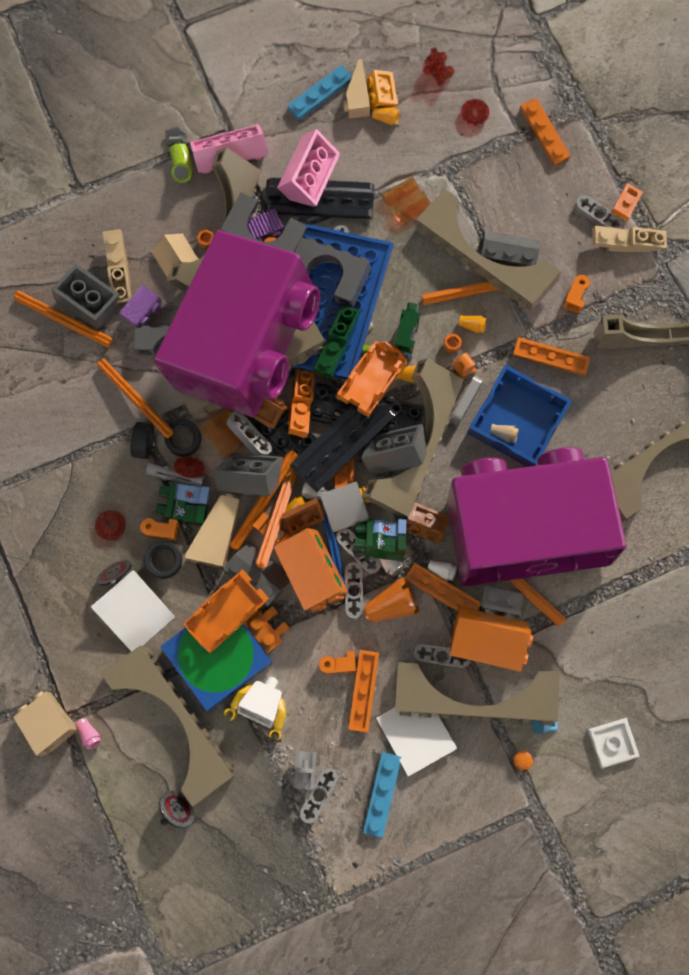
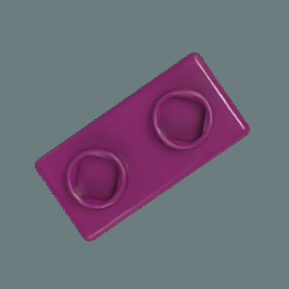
M222 230L216 231L154 358L155 366L176 391L250 417L258 414L264 398L269 400L277 398L284 388L289 372V360L285 355L296 329L305 331L312 325L320 304V291L317 286L312 285L300 255Z
M564 447L540 455L537 459L538 466L507 470L505 460L500 458H484L463 465L460 469L461 476L453 478L447 499L461 585L472 586L613 565L625 551L627 544L607 458L585 459L582 449Z

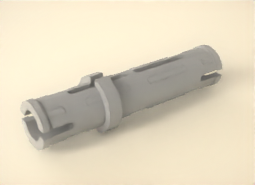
M148 463L146 468V475L162 478L163 481L171 480L194 487H202L204 483L203 476L170 469V466L162 467Z

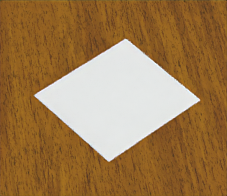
M134 570L91 606L131 651L140 645L143 646L175 618L172 612Z
M395 708L376 718L396 755L402 757L399 761L408 776L457 749L438 714H432L431 718L419 717L420 713H412L411 716H399L400 712H396Z

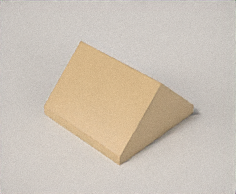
M183 234L164 235L151 251L167 278L173 264L193 262L199 259Z

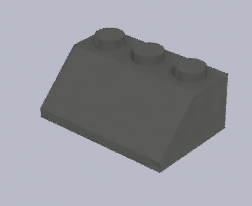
M485 230L481 256L506 266L525 267L537 264L539 240Z
M76 263L51 289L55 301L96 330H99L110 318L120 297L119 293Z
M419 424L378 434L367 444L361 458L370 476L383 475L386 472L400 471L404 468L418 467L423 464L427 453L423 425Z
M231 453L214 470L218 491L243 493L244 495L253 494L262 497L270 496L278 487L283 457Z
M249 542L235 553L223 570L233 578L243 569L252 579L250 584L256 590L260 588L270 598L264 604L270 608L291 582L286 572L270 558L266 568L257 567L255 562L260 550Z

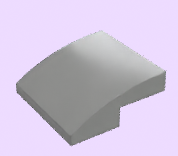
M357 481L320 494L333 533L352 527L356 523L366 522L367 518H369Z

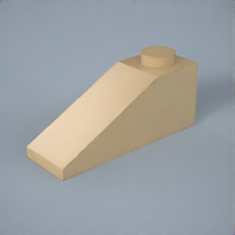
M358 59L346 92V101H343L344 112H348L349 119L370 116V104L362 59Z

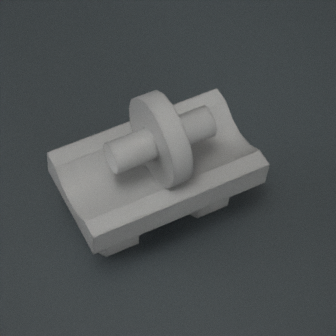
M296 751L295 789L314 790L317 752Z

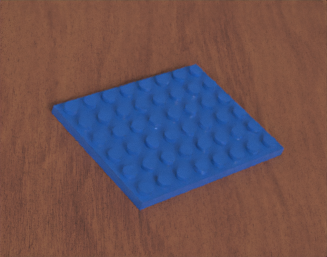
M305 224L307 226L305 239L311 238L319 244L331 245L338 251L345 250L352 256H361L370 262L371 271L354 306L355 309L360 310L358 322L341 365L336 368L333 377L347 380L352 370L360 361L394 244L393 242ZM322 263L316 266L309 275L312 285L317 286L320 291V304L314 323L325 342L328 340V333L343 305L337 303L334 296L342 279L343 270L334 263ZM320 354L313 355L306 362L293 367L314 372V367Z

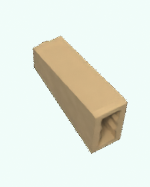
M220 495L186 552L185 559L187 561L221 569L224 568L241 505L240 499H237L236 495Z

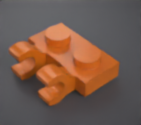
M273 606L263 615L260 611H257L244 622L267 654L283 642L280 636L291 629L286 622H283L275 630L272 628L268 621L278 614Z

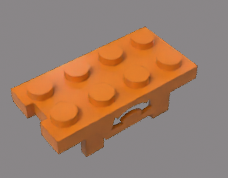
M375 341L352 370L347 381L337 393L336 398L346 404L351 402L358 407L357 411L369 417L408 360L404 358L400 350L389 343Z
M243 569L221 586L183 623L193 637L210 654L270 599L260 588L256 590L250 584L252 579Z

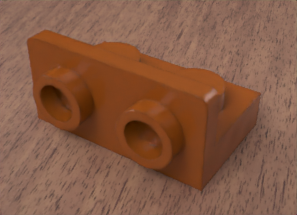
M264 398L258 414L252 418L271 429H275L283 412L287 411L288 407L278 398L273 400Z
M317 498L281 515L284 521L283 524L290 536L325 520Z
M414 502V508L411 510L406 522V531L439 544L450 516Z

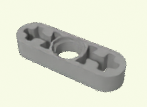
M582 195L577 199L575 204L576 211L597 226L613 228L611 224L615 222L617 225L614 228H622V219L612 214L609 209L591 197ZM586 202L587 206L582 207L581 204ZM600 211L604 217L598 219L595 217L594 212Z
M474 376L449 421L456 426L460 424L483 379Z
M236 411L232 412L227 419L228 427L254 455L268 456L272 450L270 443L243 414ZM245 432H250L253 435V439L248 438Z
M347 528L338 531L336 536L337 543L356 563L360 564L367 574L374 575L378 573L381 565L379 559L367 558L371 563L376 562L375 570L372 568L370 570L367 569L368 563L365 560L363 563L360 562L365 558V552L361 557H356L353 554L355 543L348 549L349 543L341 541V534H349L348 539L351 543L358 537Z
M351 562L345 568V586L348 590L349 587L355 585L359 588L360 592L357 596H351L349 593L345 594V612L350 619L355 620L360 618L363 613V578L360 564ZM352 567L359 570V573H356V580H360V583H348V580L352 581V574L348 573V570H351ZM348 599H360V602L356 601V608L360 609V612H357L355 616L352 615V612H349V609H352V601L348 602Z
M420 644L413 652L414 658L421 663L465 668L471 662V660L467 659L462 665L459 664L458 660H452L453 664L449 663L451 656L450 648ZM425 648V652L431 653V649H435L433 653L434 661L429 660L431 656L427 655L424 656V659H421L417 651ZM445 651L448 655L445 662L438 661L436 657L437 652Z
M326 768L321 772L314 785V790H311L300 811V817L305 823L316 821L338 780V774L334 769ZM331 771L335 779L328 782L327 786L330 787V790L327 791L323 786H318V783L321 781L323 784L326 779L323 776L324 773L328 774ZM317 789L323 790L325 793L324 800L316 801L313 797L314 791ZM309 800L316 805H320L319 809L315 807L313 810L314 818H305L304 810H309L312 805L308 804Z

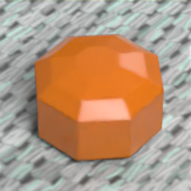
M209 230L199 232L197 240L200 247L208 249L214 237L213 232Z
M449 334L444 338L443 347L449 353H456L461 349L462 339L457 334Z
M517 751L513 757L514 766L519 770H529L533 764L532 755L527 751Z

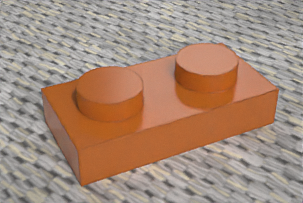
M627 183L611 213L627 222L643 192Z

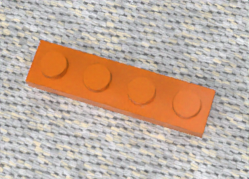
M534 98L521 104L520 110L552 165L556 166L569 160L570 154L538 99Z
M520 337L517 338L512 356L584 377L590 361L588 356Z
M415 562L405 577V581L407 580L410 584L456 612L459 606L478 610L482 604Z
M360 650L348 730L367 733L369 731L379 652Z

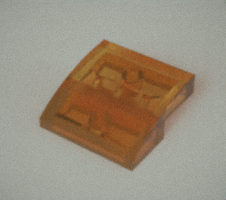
M413 176L381 195L401 225L423 213L431 204L424 190H420Z
M230 409L216 416L199 430L224 459L238 447L241 448L245 445L227 425V419L232 413ZM245 432L248 438H253L250 432Z

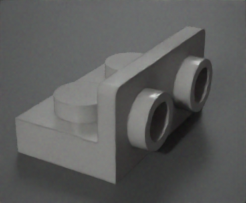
M485 586L480 610L495 615L496 613L504 615L503 617L512 619L521 616L520 610L523 594Z

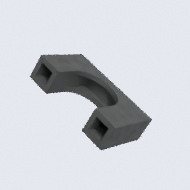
M240 193L220 230L295 252L301 237L304 238L307 226L290 218L279 238L270 242L259 241L250 234L247 227L257 209V200Z
M301 237L294 253L300 255L308 275L316 266L322 263L338 265L343 270V276L334 294L336 302L354 308L371 271L370 262L364 257L352 256L345 250L338 251L331 245H322L314 239Z

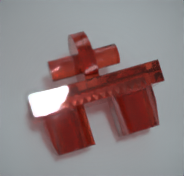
M431 48L430 55L425 59L426 66L423 68V71L426 75L431 74L440 86L445 83L446 79L452 78L455 71L452 66L445 65L447 61L445 52H438L436 48Z

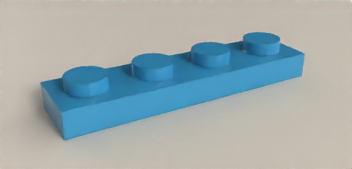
M340 65L289 103L287 109L300 121L348 85L352 75L343 65Z
M385 752L381 754L363 833L381 838L384 836L400 766L399 759L402 758L400 756Z

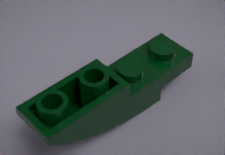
M342 305L328 333V340L315 364L314 373L329 378L333 377L336 368L340 367L358 322L360 310Z

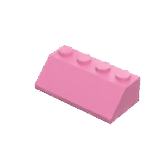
M259 124L190 142L198 173L202 172L203 174L213 171L211 166L216 153L224 148H229L246 161L250 159L260 160L268 155L264 134Z
M317 129L303 135L277 188L291 201L313 207L317 206L340 153Z

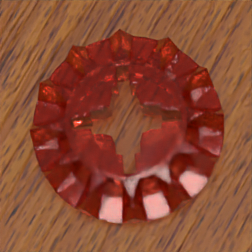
M470 99L461 108L462 119L468 125L472 124L475 127L479 124L483 125L488 120L489 107L482 100ZM474 108H475L476 112L478 113L477 116H476V118H475V116L472 114Z
M183 456L182 459L177 458L174 463L175 472L182 477L197 478L204 473L205 467L198 458L194 459L191 456L189 458Z
M107 510L100 513L98 518L95 519L94 528L97 535L102 539L111 541L118 539L124 533L126 522L124 517L116 510ZM106 519L110 522L114 521L113 526L115 531H113V529L110 528L105 529V527L107 526L105 521Z

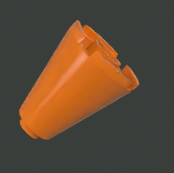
M402 577L365 604L363 613L367 621L371 620L374 623L420 613L418 605H414L415 595L407 580L405 581V577Z

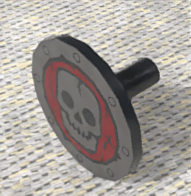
M120 560L106 567L96 579L99 586H108L115 582L118 584L132 567L130 560Z
M168 791L160 797L159 811L162 815L160 820L162 825L169 823L176 828L182 829L188 827L193 822L195 817L194 808L183 794L177 791Z

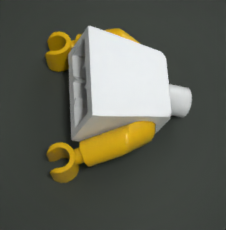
M268 677L265 684L256 681L253 685L242 688L231 702V708L224 711V716H227L228 712L232 711L233 717L231 720H234L240 714L269 728L274 726L269 733V737L271 739L272 733L278 732V740H280V728H283L286 708L285 701L280 698L282 692L276 689L279 683L278 680L274 677Z

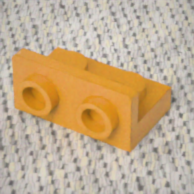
M373 70L366 78L371 110L378 108V106L396 107L398 102L393 73Z

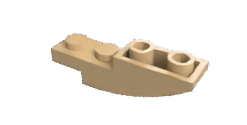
M594 226L592 228L593 246L606 247L607 251L648 252L667 249L666 231L632 227L630 230Z
M122 230L104 231L103 238L110 287L120 294L117 303L128 302L132 298Z

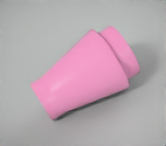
M86 718L76 723L83 747L89 750L101 743V735Z

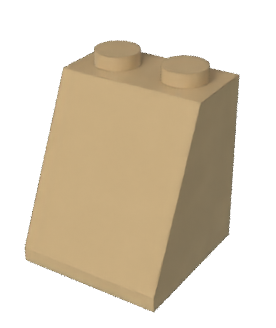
M42 691L34 696V701L31 704H25L17 710L18 714L13 717L36 756H47L78 731V728L51 692Z

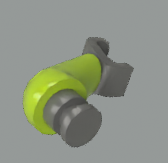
M173 127L165 132L167 147H169L173 165L172 176L177 182L185 183L193 174L192 161L186 143H188L187 135L184 129Z

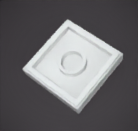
M627 718L587 729L600 769L640 757Z

